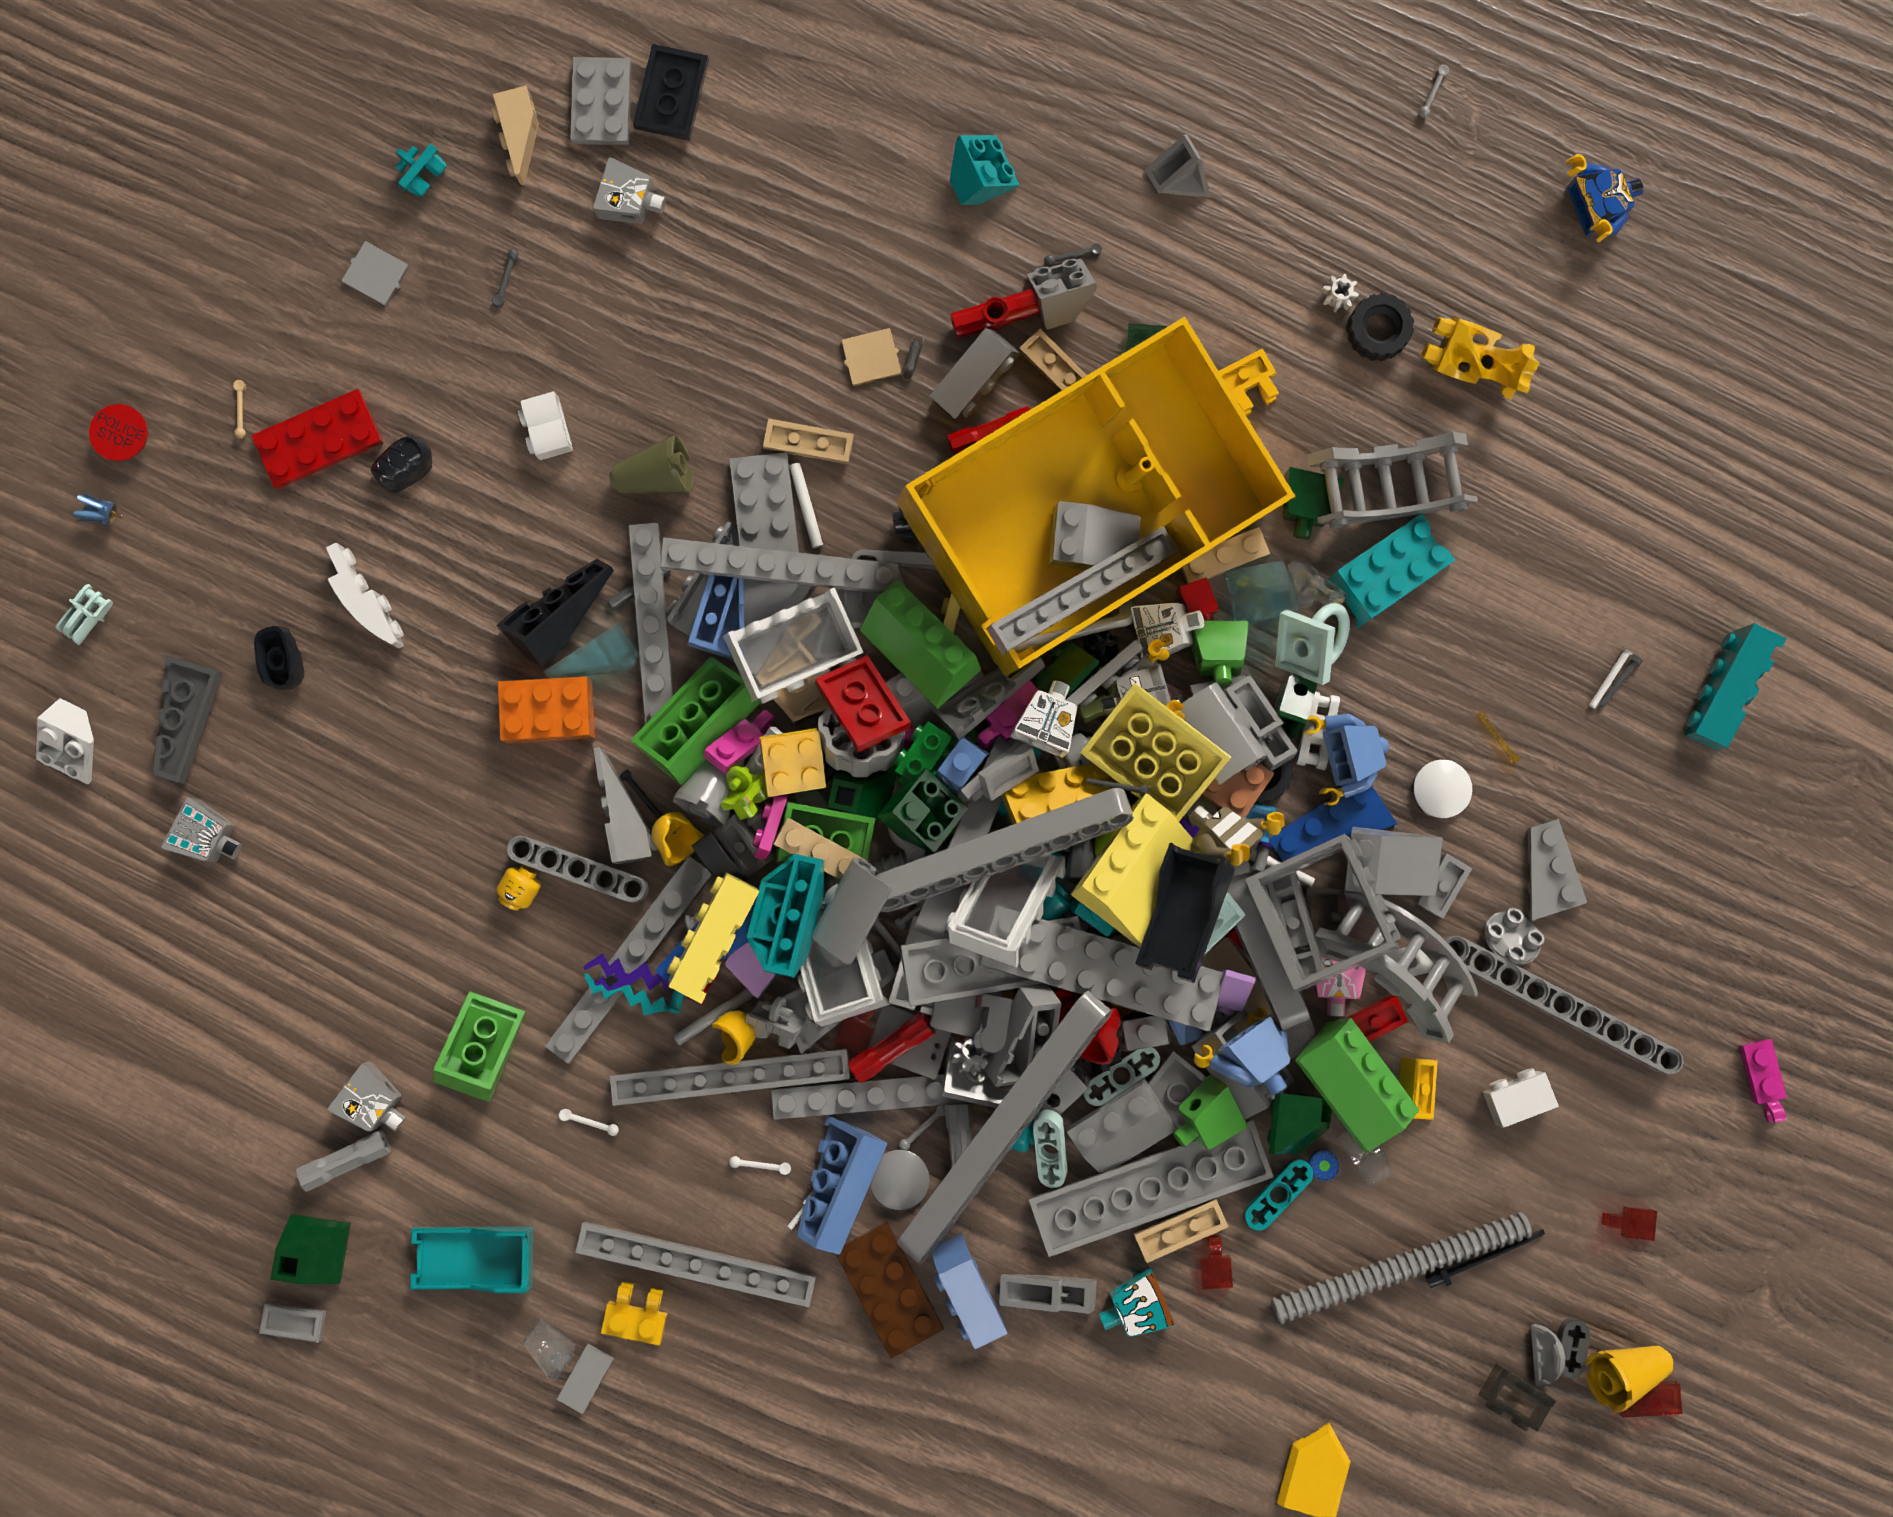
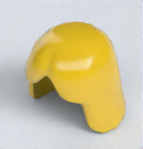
M669 812L656 820L651 830L652 840L667 866L681 863L688 856L695 853L692 845L704 836L680 812Z
M728 1011L718 1017L717 1021L712 1024V1028L722 1030L721 1037L726 1048L721 1057L727 1065L738 1064L756 1038L753 1025L745 1023L747 1013L743 1011Z

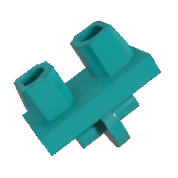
M430 144L415 161L413 158L419 152L415 146L412 145L407 152L398 148L395 154L401 160L396 164L395 169L400 173L407 166L410 169L398 182L399 185L397 187L403 192L408 190L411 194L421 198L430 188V185L419 177L424 168L438 178L447 167L446 163L437 154L438 149Z

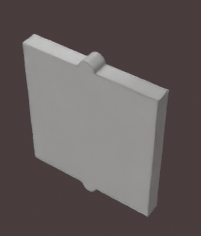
M365 241L356 257L350 260L352 264L341 281L378 303L387 306L396 289L401 288L400 282L410 266Z

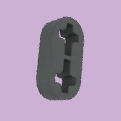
M1568 1318L1560 1325L1558 1339L1563 1345L1565 1360H1569L1571 1355L1572 1359L1576 1361V1365L1570 1366L1569 1370L1565 1366L1562 1374L1568 1378H1576L1584 1372L1586 1366L1590 1330L1582 1321ZM1576 1325V1328L1581 1331V1335L1575 1336L1573 1342V1337L1568 1335V1331L1574 1330Z

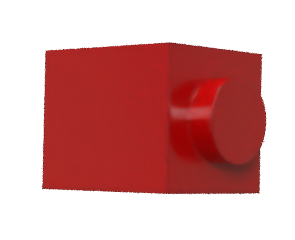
M1207 577L1178 588L1176 594L1180 604L1185 605L1187 613L1201 611L1204 621L1214 620L1213 615L1218 612L1219 607Z

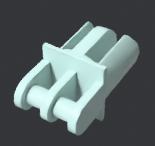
M87 584L73 600L69 599L73 604L59 620L55 628L63 631L65 636L72 638L76 644L80 645L98 621H105L103 617L112 607L113 601L110 599L105 600L102 598V593H95L93 587ZM89 598L88 602L83 605V602ZM97 605L100 606L94 613L93 610L95 609V607Z

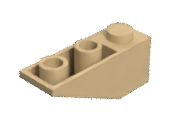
M526 85L493 94L496 105L491 106L496 123H501L503 132L499 133L501 145L504 150L508 149L510 159L506 160L511 177H517L520 185H524L526 182L539 126L532 96Z

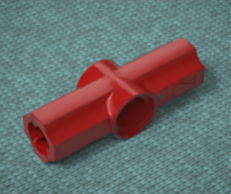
M1033 289L1003 298L991 297L983 304L950 313V318L955 335L959 339L980 333L985 328L994 331L1000 330L1006 324L1040 315V309L1036 294ZM992 309H997L1003 315L998 319H993L987 313Z

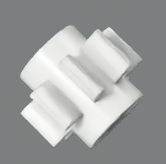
M1346 274L1337 280L1334 276H1331L1328 280L1330 286H1324L1321 290L1323 294H1327L1323 304H1329L1334 307V312L1341 307L1349 310L1352 306L1350 300L1354 301L1359 296L1357 292H1353L1357 282H1351L1346 279ZM1335 291H1337L1338 293L1343 291L1345 295H1343L1342 293L1337 295Z

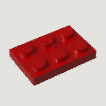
M868 655L815 678L816 687L857 752L911 728V721Z

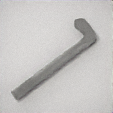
M1132 600L1118 607L1120 612L1118 615L1095 621L1066 640L1130 625L1133 620L1130 608L1133 607ZM1073 627L1034 636L1015 647L1014 650L1016 653L1022 652L1035 644L1037 647H1042Z

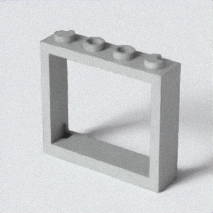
M1345 834L1245 879L1294 991L1300 992L1400 948L1396 941L1401 939L1394 922L1388 923L1384 912L1388 911L1386 903L1381 894L1375 895L1371 884L1375 883L1374 877L1369 867L1363 868L1358 858L1363 855L1356 839L1350 840ZM1343 850L1385 942L1306 977L1265 885Z

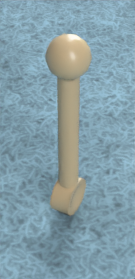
M236 380L233 383V388L237 391V428L234 430V436L237 439H243L246 435L243 429V392L246 390V384L242 380Z

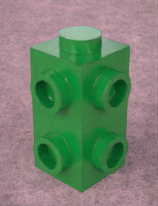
M927 722L924 727L919 724L910 738L914 743L908 752L903 749L893 763L897 766L895 773L899 775L897 781L902 785H906L925 768H928L935 775L937 771L934 768L939 760L945 761L954 749L950 745L953 737L930 722Z

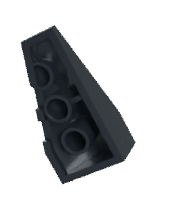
M595 559L567 576L565 584L553 590L549 587L543 591L544 597L530 606L527 601L518 606L496 626L529 660L542 667L552 661L556 654L564 648L614 570L610 565Z

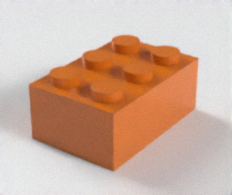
M587 676L498 682L501 741L511 744L595 739L593 681Z

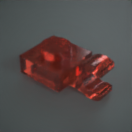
M876 1009L859 1014L857 1019L854 1017L847 1018L834 1042L857 1055L862 1053L875 1030L867 1024Z
M1624 1206L1623 1215L1602 1212L1601 1224L1607 1225L1610 1228L1622 1229L1621 1236L1625 1238L1655 1241L1657 1211Z
M1219 1234L1210 1235L1207 1237L1208 1256L1200 1257L1203 1290L1233 1288L1230 1255H1222V1239L1219 1238Z

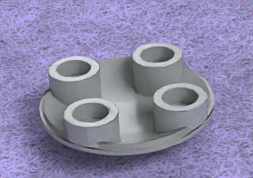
M1510 908L1508 911H1501L1492 915L1485 925V939L1489 948L1494 954L1513 964L1522 965L1533 961L1539 955L1541 945L1545 940L1544 935L1537 930L1535 925L1516 908Z
M907 1150L889 1151L882 1155L870 1183L871 1189L876 1199L884 1206L894 1210H906L917 1205L925 1197L930 1182L929 1172L924 1161L915 1153Z

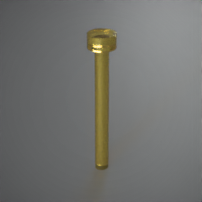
M1482 711L1478 713V717L1511 758L1508 760L1511 765L1522 759L1519 754H1514Z

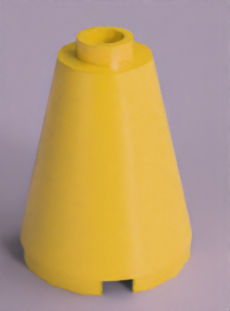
M1661 1346L1597 1351L1590 1354L1585 1365L1589 1364L1590 1373L1586 1374V1380L1592 1394L1603 1407L1606 1405L1611 1407L1613 1410L1610 1412L1613 1413L1623 1412L1630 1408L1673 1371L1672 1356Z

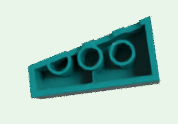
M1756 623L1729 632L1722 641L1721 648H1723L1720 658H1717L1710 668L1709 674L1712 676L1709 683L1703 686L1698 695L1700 703L1696 711H1693L1687 719L1686 726L1688 729L1685 736L1715 750L1728 748L1746 715V711L1742 709L1743 706L1749 705L1755 699L1760 689L1756 684L1757 680L1766 671H1770L1775 662L1769 659L1776 646L1782 648L1787 638Z

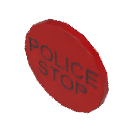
M123 404L108 405L98 411L91 420L89 428L90 443L94 450L105 459L116 462L130 460L138 455L146 445L148 438L147 422L142 414L131 406Z

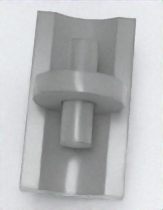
M778 996L773 1003L759 1001L755 1009L746 1015L745 1023L753 1025L755 1036L758 1038H767L771 1033L777 1034L779 1046L789 1049L795 1044L799 1034L807 1026V1018L794 1014L793 1010L786 1008V998Z

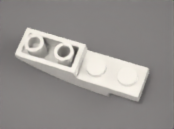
M338 543L326 547L338 574L328 578V581L345 608L374 635L397 648L403 647L401 637L404 634L396 620L392 621L388 613L392 609L385 595L380 596L374 590L365 592L369 587L362 574L357 575L353 565L356 564V559L349 548L345 549Z

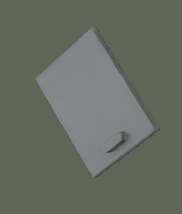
M890 1005L882 1007L867 1049H870L892 1034L915 1015ZM934 1028L936 1033L918 1046H914L892 1061L891 1064L936 1080L953 1033Z

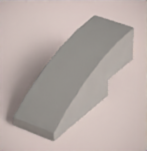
M1251 675L1227 688L1225 693L1235 709L1240 708L1245 713L1251 724L1250 731L1267 754V757L1262 761L1264 766L1273 771L1293 759L1298 751L1282 729V720Z
M1002 1274L1000 1279L999 1306L1050 1312L1061 1310L1090 1314L1095 1311L1097 1280L1062 1276Z

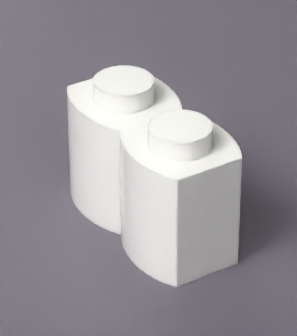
M554 391L521 401L522 409L518 410L522 426L528 427L529 437H526L525 440L530 454L535 453L539 460L573 451L559 397Z

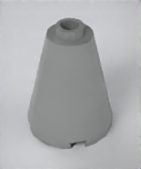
M745 759L736 766L743 767ZM706 760L675 793L673 802L688 815L692 816L694 813L701 817V822L716 828H723L730 814V810L724 811L720 805L731 790L726 774H723Z

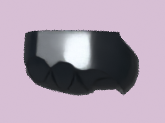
M415 435L403 437L391 444L375 460L371 466V473L386 491L390 493L400 492L422 479L431 470V449L421 437Z
M271 626L258 631L254 639V651L257 670L262 683L279 690H291L299 686L304 679L302 655L297 647L296 639L291 634L289 628Z

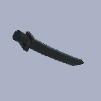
M1544 1229L1532 1233L1531 1238L1523 1237L1522 1241L1518 1242L1516 1240L1511 1245L1507 1244L1505 1247H1500L1447 1271L1444 1267L1442 1269L1437 1268L1439 1272L1425 1277L1430 1288L1443 1283L1449 1286L1452 1284L1449 1277L1545 1234Z

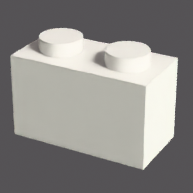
M1534 1068L1526 1069L1517 1073L1518 1078L1507 1082V1079L1494 1081L1489 1084L1490 1089L1482 1091L1495 1125L1504 1128L1559 1107L1545 1072L1535 1071Z

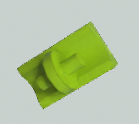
M734 766L726 774L731 790L720 805L724 811L734 809L740 820L751 818L758 811L755 803L762 802L768 798L765 790L763 769L758 774H750L747 767Z

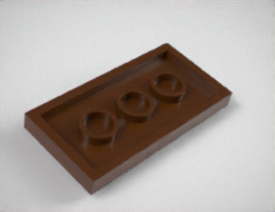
M887 1221L844 1244L840 1255L836 1254L890 1359L944 1330L903 1250L897 1245V1239Z

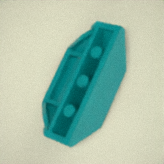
M793 854L788 858V861L778 866L761 880L746 938L765 972L794 978L808 957L813 941L812 934L817 925L824 897L823 859Z

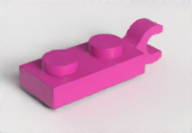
M1030 680L986 718V723L990 727L981 732L977 740L984 750L999 737L1005 742L1011 739L1010 735L1038 690Z
M764 710L752 724L746 719L742 720L705 748L703 757L723 774H726L732 767L739 764L757 749L760 744L759 737H763L769 727H772L769 722L774 719V716L767 710Z
M790 794L772 796V803L766 802L761 816V820L765 821L763 830L757 829L752 846L757 847L754 855L755 858L765 861L769 855L787 797Z
M1772 1039L1739 1045L1753 1103H1763L1767 1122L1779 1123L1786 1121V1114L1779 1100L1787 1098Z

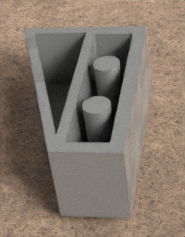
M985 328L930 394V397L953 418H968L977 408L976 402L994 388L996 381L1009 370L1021 353L997 331Z

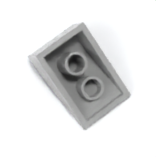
M1058 501L1053 507L1048 566L1084 570L1093 567L1139 540L1141 516L1089 504Z
M1352 827L1351 840L1356 839L1363 854L1358 858L1363 868L1368 866L1374 877L1375 883L1371 884L1375 894L1436 896L1443 837ZM1348 862L1345 891L1362 892Z

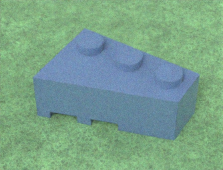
M961 1233L938 1244L931 1253L937 1270L933 1277L939 1291L946 1290L949 1296L945 1301L951 1315L955 1316L958 1314L961 1323L957 1324L964 1341L970 1339L974 1349H977L1008 1334L989 1289L978 1270L975 1259L972 1258L963 1234Z

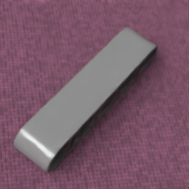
M516 836L508 843V855L515 862L627 902H642L649 894V886L646 880L628 872L525 836ZM521 842H527L530 848L529 853L521 858L517 854V847ZM553 851L558 859L555 866L549 868L546 866L544 859L547 853ZM581 861L585 865V873L581 877L576 878L572 873V867L576 862ZM609 871L613 876V882L609 887L604 888L600 884L599 879L603 872ZM632 881H637L641 886V892L637 897L632 898L627 893V886Z

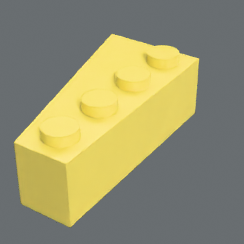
M727 872L723 878L719 876L716 878L710 889V893L714 895L709 905L702 904L695 917L699 921L695 931L688 930L681 943V946L685 948L681 957L677 958L674 956L666 973L670 974V988L701 1004L706 996L704 989L707 983H711L715 979L721 965V957L725 956L731 948L736 937L735 931L741 928L759 893L757 888Z

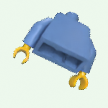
M1351 714L1325 716L1324 720H1320L1316 716L1308 717V721L1314 724V730L1303 732L1305 735L1311 736L1320 729L1326 728V731L1322 733L1336 786H1341L1338 789L1327 787L1321 789L1319 794H1326L1328 792L1332 794V799L1323 804L1332 806L1337 804L1342 796L1348 798L1368 790L1378 776L1377 771L1386 766L1384 754L1389 750L1388 741L1383 737H1379L1378 729L1375 726H1366L1364 721Z
M1257 1008L1255 1016L1252 1012L1248 1013L1246 1023L1249 1027L1217 1049L1216 1053L1218 1055L1213 1056L1212 1048L1209 1045L1201 1046V1053L1206 1057L1195 1053L1194 1063L1200 1068L1210 1065L1211 1069L1248 1088L1264 1083L1270 1094L1275 1095L1287 1087L1278 1071L1290 1063L1287 1033L1281 1030V1027L1271 1017L1266 1018L1267 1012L1264 1008Z

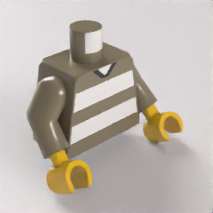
M1198 806L1188 818L1200 828L1192 841L1201 854L1220 859L1226 857L1234 868L1241 865L1243 861L1249 860L1250 854L1265 835V830L1270 835H1277L1285 825L1284 814L1280 812L1269 813L1267 821H1265L1263 818L1247 819L1241 817L1228 807L1221 808L1212 816L1202 806Z

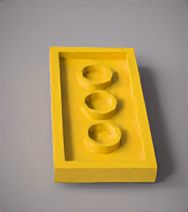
M1092 763L1034 774L1003 793L1001 797L1014 825L1112 789L1086 784L1087 778L1113 783L1119 782Z

